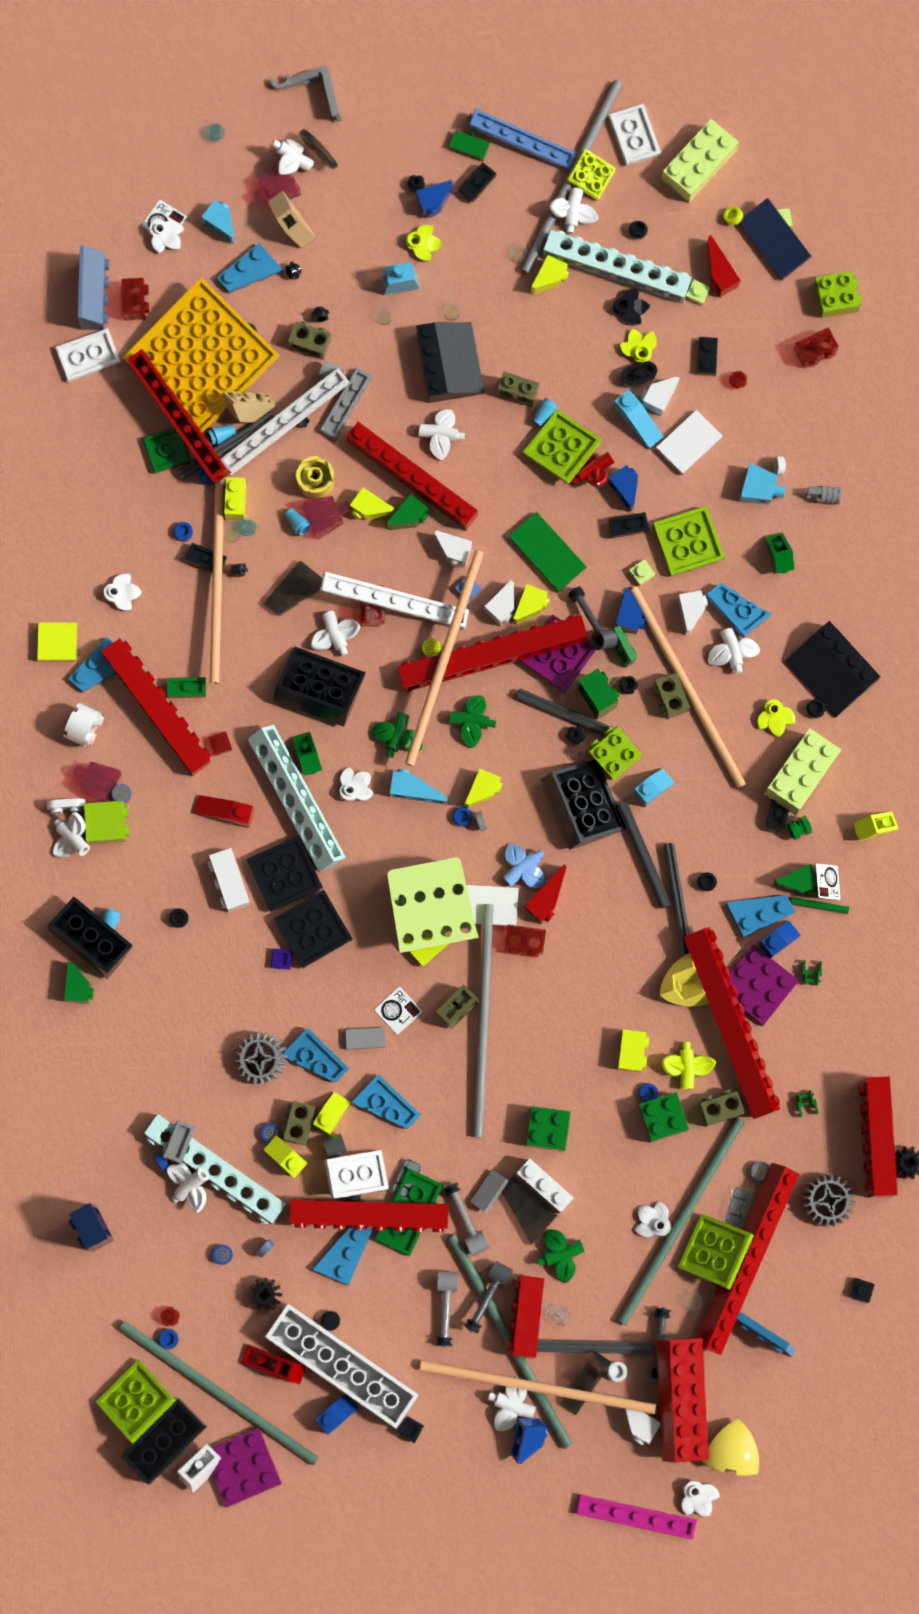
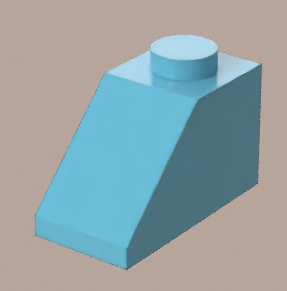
M214 200L202 215V222L233 244L235 238L229 207L224 202L219 203Z
M662 768L638 785L633 793L646 807L674 785L675 782Z

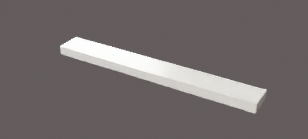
M336 368L223 456L222 460L232 472L230 473L231 476L350 384L340 369Z
M328 572L323 573L320 587L321 592L449 626L451 624L456 606ZM465 609L459 627L461 629H465L467 617L469 613V610Z

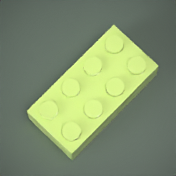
M710 119L663 170L661 180L687 202H690L737 151L739 141Z
M809 728L764 794L796 816L841 749Z

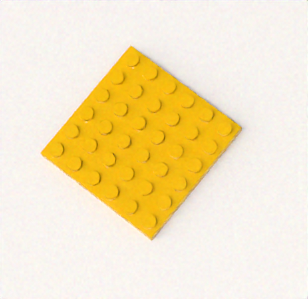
M201 277L123 358L127 361L128 358L140 349L144 350L202 432L205 433L228 410L222 397L223 392L232 393V391L244 393L280 355Z

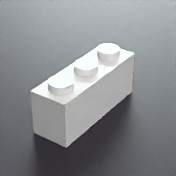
M229 848L209 855L211 861H208L210 871H215L217 879H214L216 889H221L223 897H220L223 909L227 908L228 912L251 905L232 849Z
M531 1159L516 1174L559 1213L574 1198Z

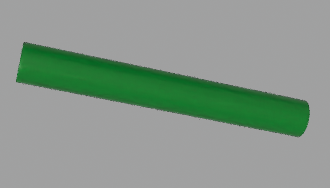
M796 897L791 898L792 905L844 914L849 912V906Z

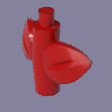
M609 452L597 458L595 453H593L572 480L574 484L588 480L591 486H601L608 480V473L604 468L615 462Z

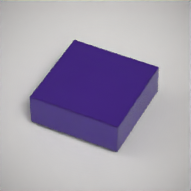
M273 949L271 968L290 970L292 950Z

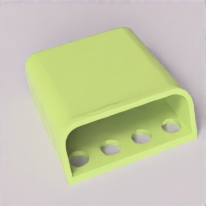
M459 858L393 869L387 873L400 953L478 938L463 868ZM464 928L471 929L469 933H462L460 929ZM452 931L449 937L441 935L443 932ZM433 935L429 941L422 939V936ZM414 938L413 942L409 945L403 943L405 940Z

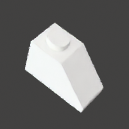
M673 377L651 384L649 390L645 389L641 396L643 407L662 416L678 386L680 378Z
M436 530L435 540L447 562H450L451 566L457 568L465 567L472 548V541Z
M512 580L484 607V611L500 626L503 623L508 624L514 617L512 615L514 613V582Z
M701 590L679 594L678 596L686 635L691 633L703 615L705 607L708 606L706 595H702Z
M625 1409L630 1433L635 1435L633 1439L642 1445L644 1442L649 1444L658 1430L660 1422L644 1412Z
M206 1444L178 1471L179 1480L194 1493L209 1478L221 1457Z

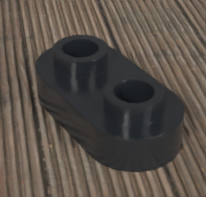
M650 361L627 367L621 373V382L626 387H634L652 381L657 375V367ZM649 370L651 374L646 375L644 371ZM632 376L633 380L629 381L627 377Z
M773 799L770 803L766 827L771 832L776 833L785 827L789 810L784 807H777V802ZM777 820L779 822V825L774 826L772 824V821Z

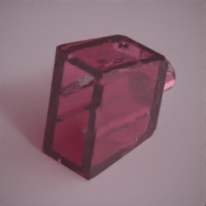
M279 162L259 178L261 189L254 193L259 203L267 198L271 200L282 191L290 200L301 195L300 187L291 174L279 175Z
M333 496L303 502V508L317 540L343 524L341 515L350 511L347 501L336 504Z
M90 762L87 769L77 765L73 771V775L81 779L79 787L98 802H108L113 788L117 785L122 775L118 769L95 762Z

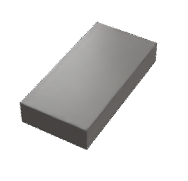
M384 1027L346 1030L347 1050L385 1047Z
M177 1120L163 1157L182 1164L196 1127Z
M491 1170L470 1202L488 1213L509 1180Z

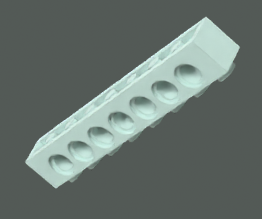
M560 230L550 231L543 251V257L552 256L570 266L680 303H684L692 279L685 272H675L667 266L662 265L660 267L654 265L649 260L642 261L636 259L634 255L619 253L614 248L607 249L601 247L596 242L589 243L583 241L578 236H568ZM568 245L570 248L563 250L561 246ZM585 251L587 255L581 256L578 252ZM600 256L603 257L605 260L603 262H599L595 258ZM619 262L622 264V267L617 268L613 264ZM637 268L640 272L634 274L631 272V269ZM650 274H654V275H656L658 278L655 279V280H652V279H650L648 276H649ZM672 280L675 284L670 286L666 281Z
M271 725L261 728L248 738L252 749L319 872L333 868L346 858L275 726Z
M157 1114L144 1133L148 1136L146 1140L154 1146L157 1143L164 1147L162 1151L165 1152L168 1142L162 1141V1134L165 1132L172 1134L175 1126ZM193 1138L191 1139L181 1165L191 1166L196 1171L204 1169L212 1181L210 1183L211 1186L218 1191L223 1188L228 1192L226 1194L228 1198L234 1202L238 1199L244 1203L242 1207L248 1212L252 1213L255 1211L260 1214L258 1219L268 1225L269 1222L274 1224L287 1204ZM197 1154H201L204 1157V1161L200 1165H196L193 1162V1158ZM214 1165L220 1168L217 1176H211L209 1173V1169ZM228 1177H234L236 1184L233 1187H227L225 1180ZM244 1188H250L252 1191V1195L248 1199H244L241 1196ZM260 1199H266L268 1202V1206L264 1210H260L257 1207Z

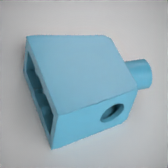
M411 262L384 268L381 276L384 295L419 289L416 270Z
M750 463L739 502L769 505L772 496L784 497L786 487L775 485L777 480L776 474Z

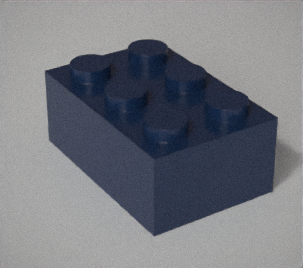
M89 1203L69 1213L71 1217L68 1219L69 1224L73 1230L78 1232L79 1237H77V1240L82 1248L95 1251L114 1241L97 1205Z

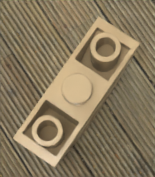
M284 191L268 201L276 220L287 235L300 247H303L316 237Z
M232 391V393L223 392L222 394L229 413L239 422H255L276 404L270 399L268 394L263 392L256 394Z

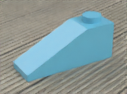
M627 390L614 401L613 408L648 449L664 438L643 405L630 390Z
M398 769L397 772L393 771L390 797L447 805L446 796L409 773L408 770Z

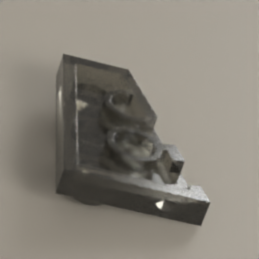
M299 561L264 602V605L276 615L281 616L306 598L315 595L320 590L322 577L302 561Z
M515 1176L511 1178L502 1190L504 1198L532 1245L558 1215Z

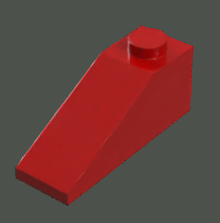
M710 235L706 243L710 287L715 294L717 293L719 297H722L738 288L741 280L712 235Z
M203 795L198 796L194 814L250 828L254 813L252 805Z
M565 864L525 905L524 909L541 924L544 921L548 923L555 915L553 911L555 910L567 866Z
M249 1344L246 1346L241 1361L244 1365L296 1384L301 1383L306 1369L304 1364Z

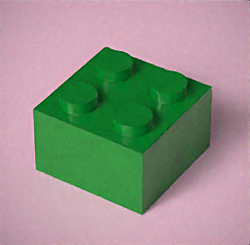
M598 668L579 679L577 685L578 691L597 720L616 709L619 701L618 692L614 687L611 688L609 686L607 675L604 671L600 672Z
M677 1092L638 1105L650 1143L689 1130Z
M532 1106L526 1147L565 1152L571 1111Z

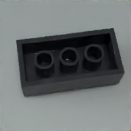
M178 1398L121 1457L150 1485L208 1426Z

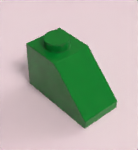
M410 494L387 522V528L395 530L417 527L419 523L423 524L429 516L428 507Z
M783 532L765 536L770 561L776 574L795 570L793 550Z
M308 732L292 737L304 776L322 771L311 733Z
M811 864L774 882L776 887L799 895L807 893L809 896L818 891L817 875Z
M68 962L64 1001L90 1004V999L93 1000L94 988H91L89 981L74 963Z

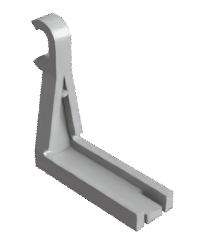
M327 65L293 77L286 74L287 81L281 84H275V79L271 78V84L277 91L321 82V79H323L334 123L342 121Z

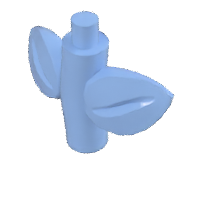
M510 843L505 851V859L512 868L503 878L511 887L521 877L525 885L529 887H543L545 885V876L536 865L541 862L539 859L545 854L539 849L535 854L531 852L526 856V852L522 847Z

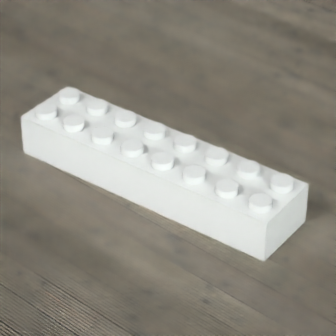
M287 1304L266 1335L267 1339L395 1428L398 1427L419 1396L415 1391L290 1304Z

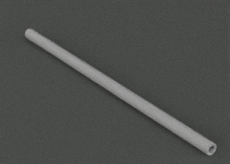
M614 80L556 198L566 200L573 186L566 180L583 150L587 149L590 151L622 86V82L619 80ZM551 209L521 268V271L525 274L530 273L557 218Z
M484 904L473 1137H483L494 904Z

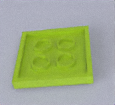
M556 410L523 451V454L566 484H569L602 443V439L564 413Z
M707 506L653 523L671 577L725 560Z
M701 1213L678 1268L730 1290L754 1235Z
M138 1359L96 1403L127 1439L134 1443L176 1400Z

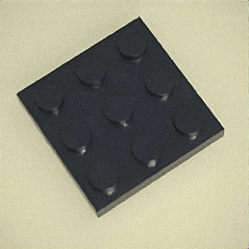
M300 836L246 859L270 912L323 889Z
M325 890L318 892L274 918L302 969L353 940Z

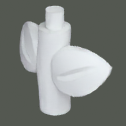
M286 139L285 142L282 141L281 143L274 140L271 144L272 147L276 148V152L281 155L278 166L279 175L292 174L298 170V167L306 172L311 169L314 161L302 154L304 151L302 144L292 139Z
M580 188L570 189L568 201L563 198H556L550 203L549 208L552 213L558 218H565L566 233L573 234L578 222L581 224H591L598 220L596 211L590 205L580 204L583 190Z
M449 409L442 410L435 416V424H421L419 429V437L431 438L430 450L439 460H443L449 453L450 441L457 442V440L464 441L465 433H460L458 429L452 428L455 424V415Z
M334 611L324 613L322 618L326 629L319 630L313 635L310 643L311 648L325 650L333 644L335 650H339L341 656L347 655L346 647L348 644L346 640L357 635L361 627L360 624L350 618L344 619L338 624Z
M733 628L722 630L720 633L725 644H719L712 648L708 656V663L713 666H721L729 662L730 667L734 668L735 674H740L743 672L741 667L743 665L742 657L752 658L760 652V648L755 641L749 638H743L738 641Z
M73 812L69 817L68 823L62 822L60 819L56 820L54 823L57 827L56 831L62 837L55 844L52 855L66 858L71 856L75 850L80 856L87 854L90 846L81 836L85 832V822L77 812Z
M181 1164L168 1166L166 1168L168 1175L176 1184L180 1185L174 1191L175 1195L172 1196V1200L177 1203L187 1198L192 1210L199 1213L206 1202V1192L200 1185L209 1179L208 1173L204 1169H199L191 1174L189 1168Z
M506 1387L505 1395L500 1392L498 1394L490 1392L488 1400L493 1401L494 1406L501 1408L495 1415L494 1424L497 1431L511 1429L517 1422V1416L533 1417L536 1406L522 1403L527 1396V1390Z

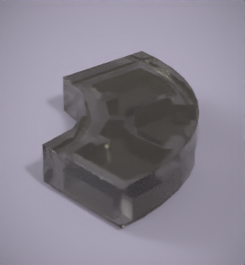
M305 129L299 132L306 146L319 157L325 166L331 169H335L338 166L327 149L310 132Z

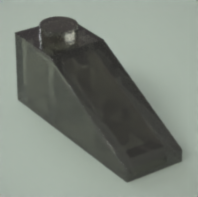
M594 1351L570 1388L592 1392L605 1374L611 1361ZM564 1397L560 1405L577 1415L585 1401Z

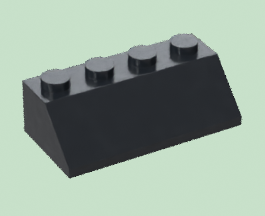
M74 896L48 924V931L106 979L120 966L133 947L129 941Z

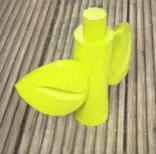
M683 1042V1050H680V1056L675 1054L669 1055L662 1060V1067L668 1075L672 1077L681 1075L680 1089L684 1090L694 1089V1077L706 1076L716 1065V1061L711 1057L705 1055L694 1057L693 1050H690V1042Z

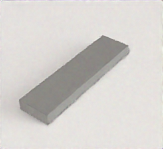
M356 367L349 379L350 384L341 392L319 432L335 441L337 440L373 376Z

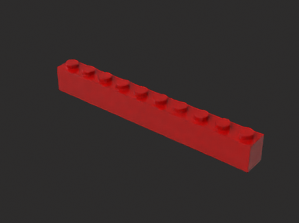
M571 615L562 621L553 620L544 626L535 625L526 631L517 630L505 637L504 635H499L487 642L481 640L469 647L467 645L457 647L455 651H451L442 682L588 642L582 615ZM441 652L433 657L423 656L419 661H405L401 666H398L405 692L431 685Z
M708 927L684 936L753 1119L780 1110L779 1098L773 1092L772 1080L767 1076L765 1071L766 1064L758 1053V1043L755 1039L753 1040L751 1025L746 1021L744 1007L738 1001V992L735 985H732L730 971L723 962L724 955L717 946L715 932Z
M771 1163L743 1227L744 1231L754 1235L731 1289L729 1290L718 1285L696 1335V1338H703L704 1349L720 1356L798 1179L799 1173L786 1166Z

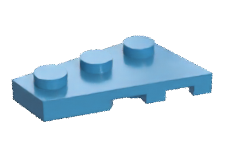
M258 243L217 277V281L228 293H232L250 286L251 283L256 281H262L274 274L283 273V269Z
M722 583L718 584L706 595L708 600L742 638L747 636L772 614L767 610L764 611L757 607V604L744 599L739 593Z
M108 637L69 677V681L82 692L91 689L106 678L116 674L101 652L113 643Z
M787 895L726 902L743 938L795 913Z
M309 1028L282 1054L288 1055L286 1059L335 1083L350 1069Z
M379 1074L351 1102L406 1129L421 1115Z
M350 1226L313 1270L349 1285L372 1230L366 1227L365 1230H355L353 1226Z
M742 1312L739 1313L737 1320L740 1322L739 1326L747 1332L751 1329L756 1333L755 1336L763 1342H770L773 1344L772 1347L778 1352H785L789 1356H793L796 1350L790 1343Z

